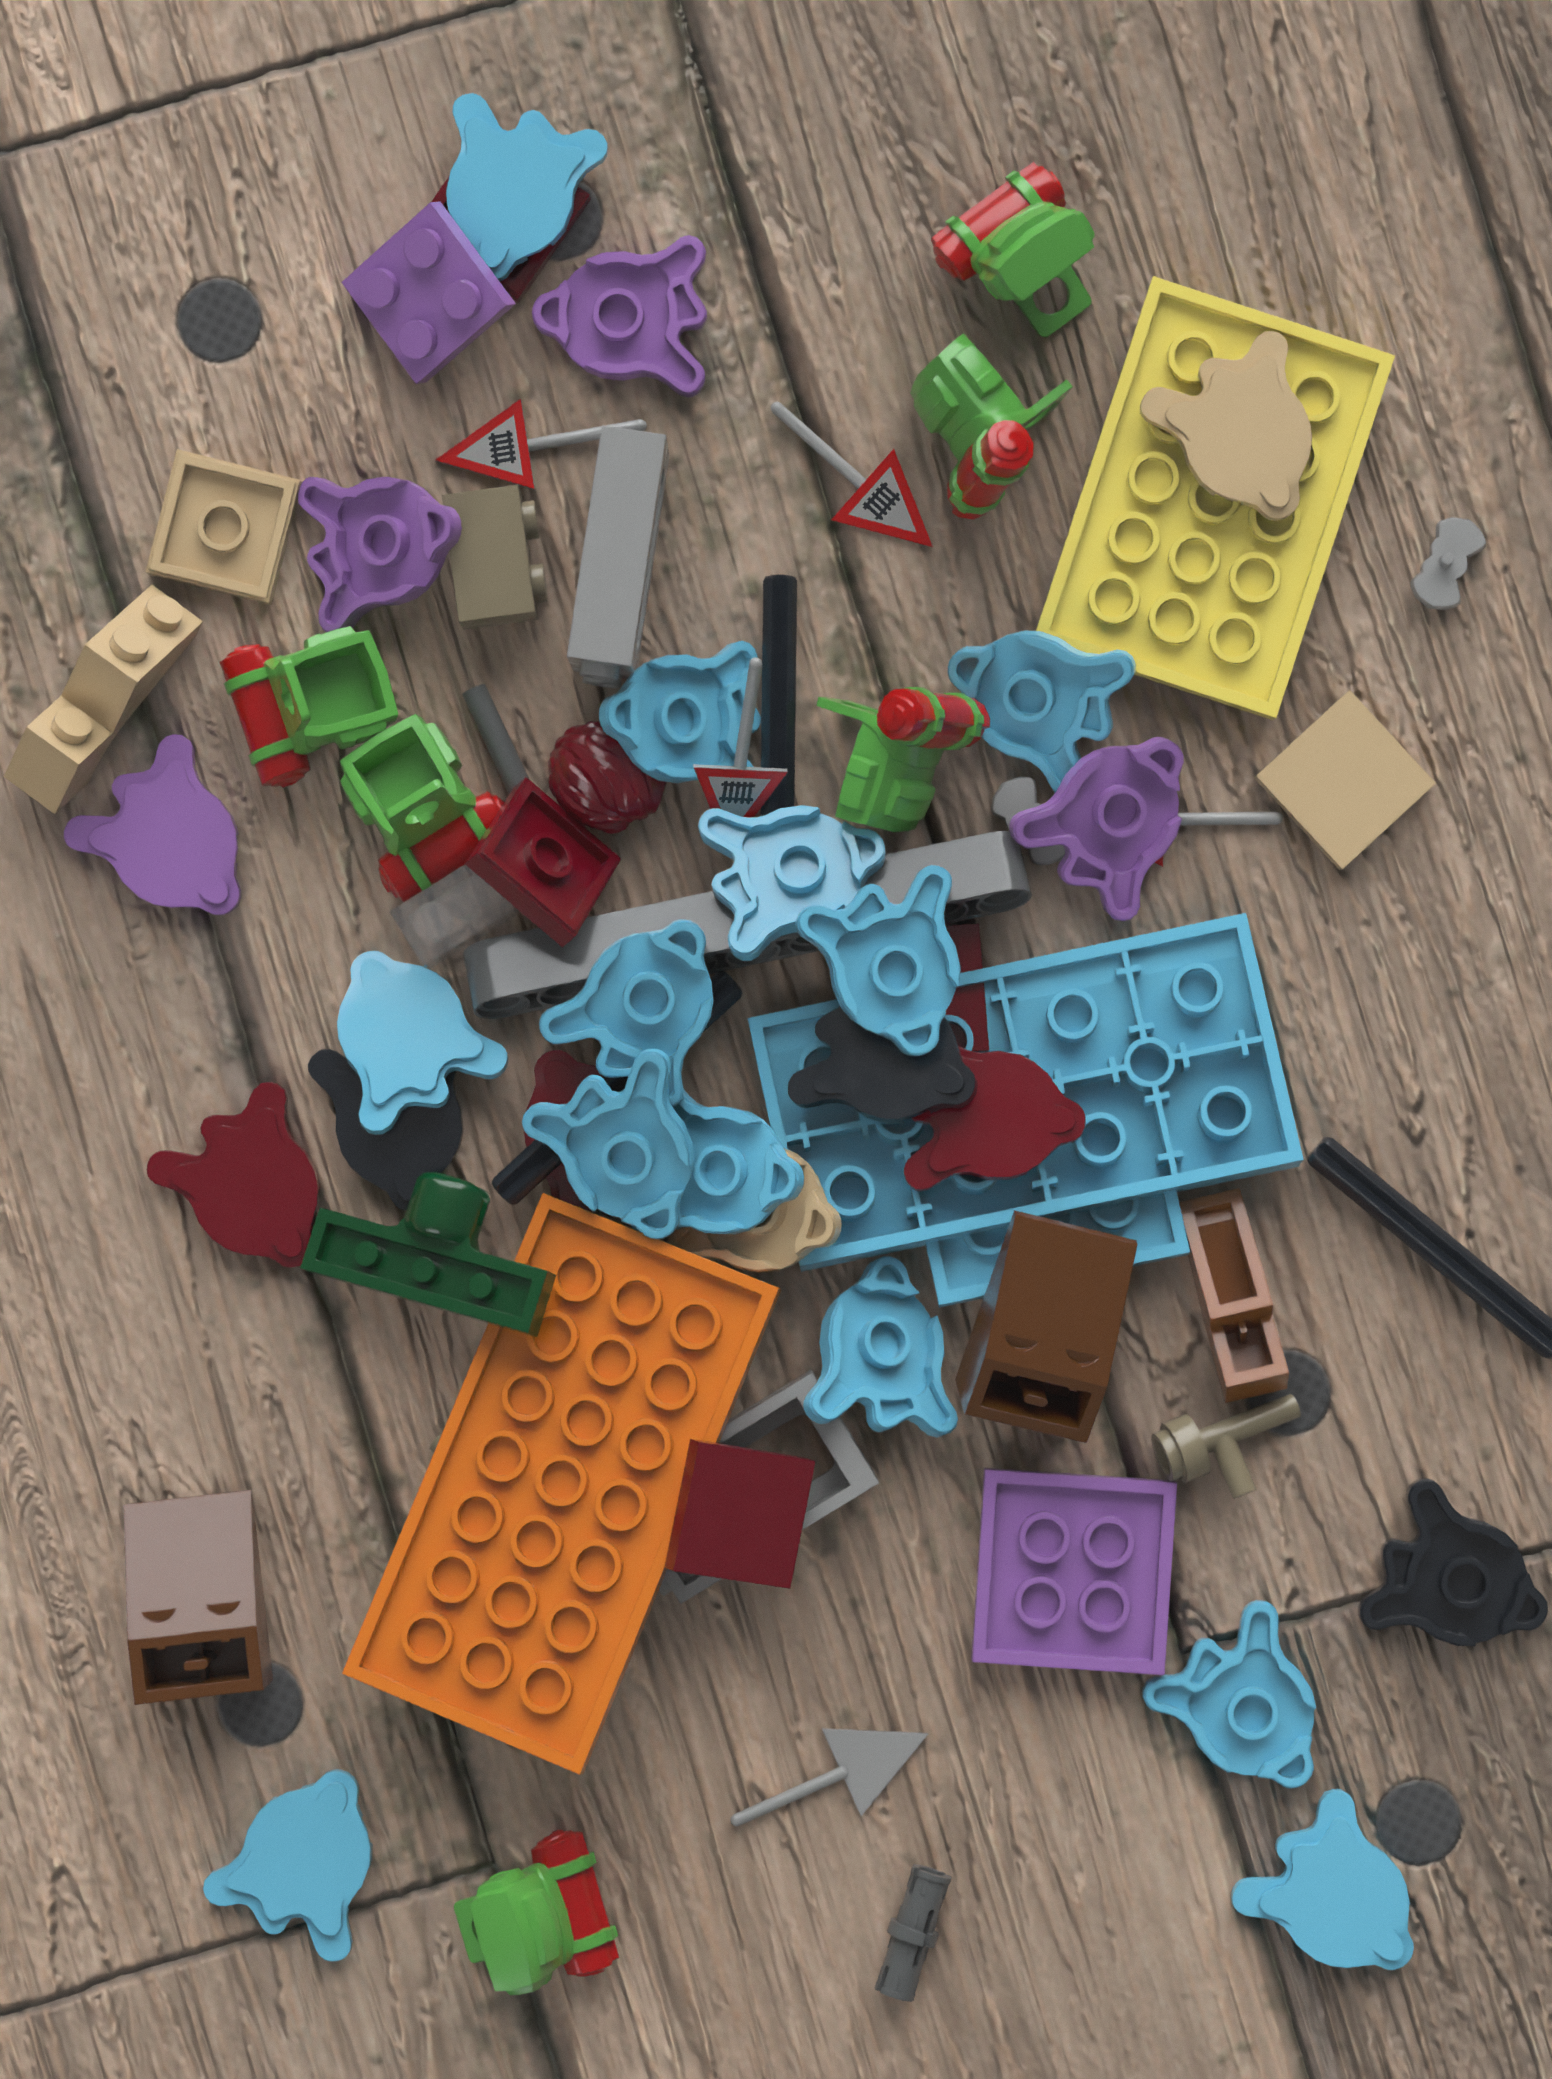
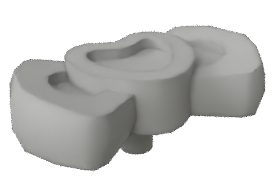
M1450 517L1436 524V539H1434L1429 547V558L1422 563L1420 573L1410 582L1415 598L1428 609L1448 610L1457 607L1461 602L1457 580L1467 570V559L1481 552L1486 547V539L1482 531L1469 519Z
M1017 777L1003 782L993 796L991 812L994 816L1005 820L1008 829L1012 817L1018 812L1041 805L1037 803L1035 780L1030 777ZM1063 845L1027 848L1032 863L1036 865H1050L1062 860L1065 854Z

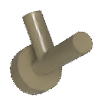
M1288 1394L1201 1429H1198L1189 1415L1184 1414L1161 1423L1160 1431L1153 1433L1151 1436L1152 1447L1165 1477L1169 1481L1180 1479L1184 1483L1210 1473L1211 1465L1208 1453L1214 1452L1233 1499L1257 1490L1237 1442L1300 1418L1301 1412L1295 1397L1292 1394Z

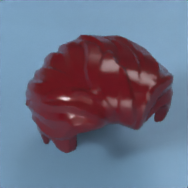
M589 721L567 729L564 735L556 740L548 760L549 789L557 799V802L581 824L607 834L619 833L626 830L631 822L635 820L642 821L647 819L649 815L654 814L660 805L667 783L646 775L633 764L619 742L603 731L600 721Z

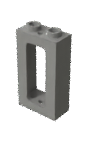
M605 425L601 427L567 658L573 671L580 672L579 675L583 677L582 682L585 684L606 688H620L621 679H627L638 668L670 458L667 436L665 434Z
M809 1370L730 1418L719 1443L745 1448L796 1416L806 1415L803 1406L805 1397L818 1381L813 1370ZM841 1416L826 1424H818L812 1421L835 1462L830 1470L812 1480L802 1530L879 1484L878 1477ZM667 1569L659 1591L663 1596L673 1591L680 1604L718 1582L721 1578L681 1573Z

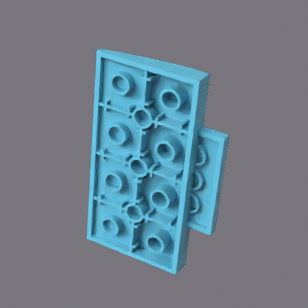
M1246 913L960 973L959 987L984 982L989 1050L973 1052L1003 1051L1020 1054L1034 1061L1048 1073L1064 1097L1079 1104L1085 1114V1128L1078 1140L1059 1146L1041 1164L1028 1171L1026 1175L1010 1180H986L973 1175L962 1174L945 1179L929 1190L915 1191L905 1180L904 1167L907 1160L933 1138L934 1131L930 1125L917 1123L912 1118L903 1120L904 1124H885L863 1116L846 1104L830 1103L811 1108H802L792 1101L788 1094V1082L792 1075L811 1065L825 1061L831 1054V1048L822 1043L816 1036L815 1025L821 1017L840 1006L837 999L748 1018L770 1127L776 1133L783 1148L797 1153L809 1163L820 1180L828 1203L838 1211L841 1217L842 1227L836 1242L829 1247L816 1248L799 1261L801 1272L926 1246L939 1308L984 1298L1014 1210L1136 1240L1138 1245L1133 1264L1134 1267L1189 1255L1190 1249L1177 1192L1299 1167L1304 1160ZM945 1015L944 1018L948 1023L954 1024L963 1030L967 1039L965 1049L972 1051L974 1039L969 1025L957 1016Z

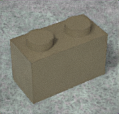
M518 485L442 495L443 505L452 507L457 511L462 525L460 539L449 551L458 621L462 628L465 630L539 620L537 603L547 602L548 593L543 563L531 565L528 540L540 538L535 501L523 502L522 493Z

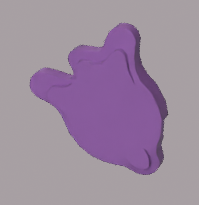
M687 235L680 237L665 250L654 254L640 255L619 251L601 253L588 258L586 264L577 269L567 281L564 280L555 290L541 294L536 299L532 308L534 324L542 334L555 339L570 358L590 374L603 379L623 381L649 377L666 384L680 396L693 397L704 387L705 371L702 365L680 343V337L685 331L701 329L707 321V310L693 289L694 279L705 264L706 249L697 237Z
M379 477L367 479L350 488H343L325 478H306L298 491L299 504L308 514L320 522L326 531L324 541L311 547L307 555V562L310 568L322 580L325 586L324 598L318 613L319 624L325 632L351 626L353 629L361 617L372 609L386 605H401L417 599L426 592L438 577L448 552L460 539L462 525L457 511L452 507L440 505L424 488L408 480Z
M169 735L159 743L155 761L150 769L144 772L123 774L114 779L112 792L120 803V810L115 816L80 815L72 818L65 827L64 840L69 847L76 851L95 854L108 860L128 888L139 898L154 905L169 908H201L213 915L220 916L232 912L240 902L241 889L236 878L238 864L236 863L238 852L237 835H239L233 816L222 801L210 793L201 783L195 769V749L192 742L183 735Z
M1154 737L1139 745L1109 746L1094 750L1080 758L1065 774L1057 791L1046 803L1020 811L1014 815L1009 825L1010 834L1013 840L1024 848L1063 845L1065 854L1057 867L1059 878L1068 885L1096 888L1099 892L1103 909L1110 917L1119 921L1130 920L1137 915L1140 908V889L1145 874L1151 865L1166 853L1180 828L1182 818L1178 816L1179 799L1177 791H1180L1179 775L1184 763L1183 753L1177 744L1163 737Z

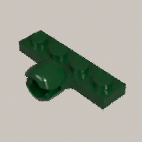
M425 1172L417 1177L405 1216L397 1225L385 1226L320 1207L300 1267L313 1274L534 1337L538 1336L556 1278L555 1274L547 1270L481 1252L478 1238L490 1203L488 1193L471 1182L437 1172Z

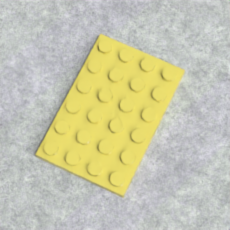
M1153 276L1036 631L1059 637L1074 648L1085 653L1100 654L1116 649L1125 650L1134 658L1136 663L1134 675L1270 720H1275L1395 355ZM1265 331L1278 332L1287 340L1286 379L1291 391L1303 404L1311 424L1312 433L1310 456L1299 481V504L1290 516L1278 521L1266 519L1254 508L1241 505V502L1227 500L1217 494L1211 495L1198 484L1189 470L1179 442L1165 430L1146 422L1140 414V403L1144 395L1155 387H1164L1190 396L1199 395L1202 392V386L1198 378V370L1204 360L1209 358L1242 359L1248 353L1256 337Z

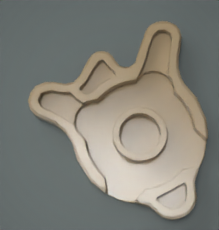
M1265 331L1256 337L1248 353L1242 359L1209 358L1204 360L1198 370V378L1202 386V392L1199 395L1190 396L1164 387H1155L1144 395L1140 403V414L1146 422L1165 430L1179 442L1189 470L1198 484L1211 495L1217 494L1227 500L1241 502V505L1254 508L1266 519L1278 521L1290 516L1299 504V481L1310 456L1312 433L1311 424L1303 404L1291 391L1286 379L1287 340L1278 332Z
M784 1148L787 1155L799 1163L803 1170L804 1185L798 1197L781 1203L761 1224L749 1231L735 1235L712 1234L686 1227L677 1229L668 1238L666 1243L709 1260H723L738 1269L753 1272H773L795 1265L816 1248L833 1245L840 1235L842 1223L838 1211L828 1203L820 1180L809 1163L797 1153Z

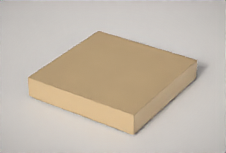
M177 449L146 573L151 576L272 605L298 503V491L302 482L298 479Z
M1350 690L1254 777L1339 871L1344 869L1436 784Z

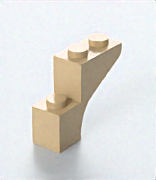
M154 585L149 586L84 645L61 696L26 727L4 774V778L56 814L89 783L98 763L119 730L189 646L198 633L203 621Z

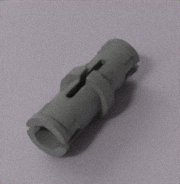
M912 1865L907 1889L897 1918H891L887 1933L891 1935L883 1966L875 1983V1990L898 2000L914 2001L919 1976L929 1948L936 1947L939 1933L935 1931L943 1899H945L952 1879L950 1875L927 1866Z

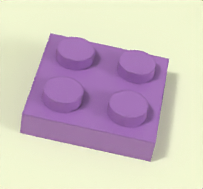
M441 201L430 202L341 282L416 384L429 381L516 304Z

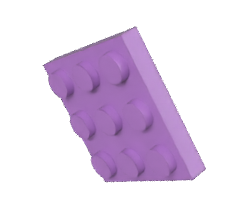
M984 1468L971 1653L972 1662L1165 1675L1177 1482L1159 1479Z

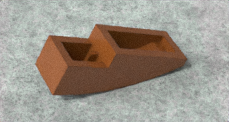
M1240 1188L1179 1202L1190 1249L1188 1257L1225 1403L1287 1389L1289 1370L1272 1314L1273 1302Z

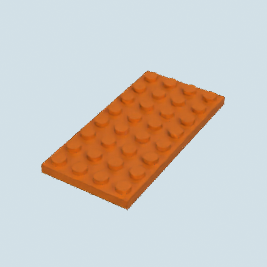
M542 1193L514 1260L518 1263L547 1270L556 1275L538 1336L534 1337L488 1323L342 1674L582 1775L588 1765L667 1572L665 1562L690 1439L714 1443L720 1442L782 1290L659 1239L646 1237L643 1233Z

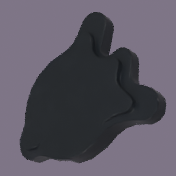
M840 1006L821 1017L815 1025L816 1036L822 1043L831 1048L829 1058L797 1071L788 1082V1094L799 1107L811 1108L830 1103L846 1104L863 1116L885 1124H904L903 1120L916 1117L928 1110L933 1113L943 1108H963L974 1099L978 1087L975 1075L963 1062L956 1037L945 1018L940 1023L939 1041L936 1047L925 1055L909 1056L902 1053L891 1040L865 1030L852 1021Z
M331 1049L319 1050L310 1058L308 1071L310 1076L332 1098L336 1110L335 1131L342 1155L349 1166L362 1178L386 1191L398 1208L407 1210L417 1177L425 1172L443 1173L461 1146L464 1128L462 1108L455 1090L457 1071L449 1073L445 1079L450 1097L444 1106L440 1108L407 1107L401 1112L391 1130L384 1134L374 1135L368 1133L360 1123L359 1110L363 1092L359 1076L348 1064L346 1057Z
M1420 1478L1412 1482L1406 1491V1501L1417 1528V1535L1409 1542L1391 1538L1382 1544L1381 1559L1384 1569V1582L1379 1588L1362 1598L1358 1605V1615L1361 1622L1373 1630H1382L1396 1625L1414 1626L1423 1629L1437 1640L1455 1646H1476V1643L1488 1641L1500 1634L1503 1636L1515 1630L1531 1631L1541 1626L1547 1617L1548 1604L1545 1597L1534 1587L1530 1574L1526 1570L1524 1559L1518 1550V1545L1505 1532L1487 1522L1465 1517L1458 1513L1449 1503L1440 1485L1434 1480Z

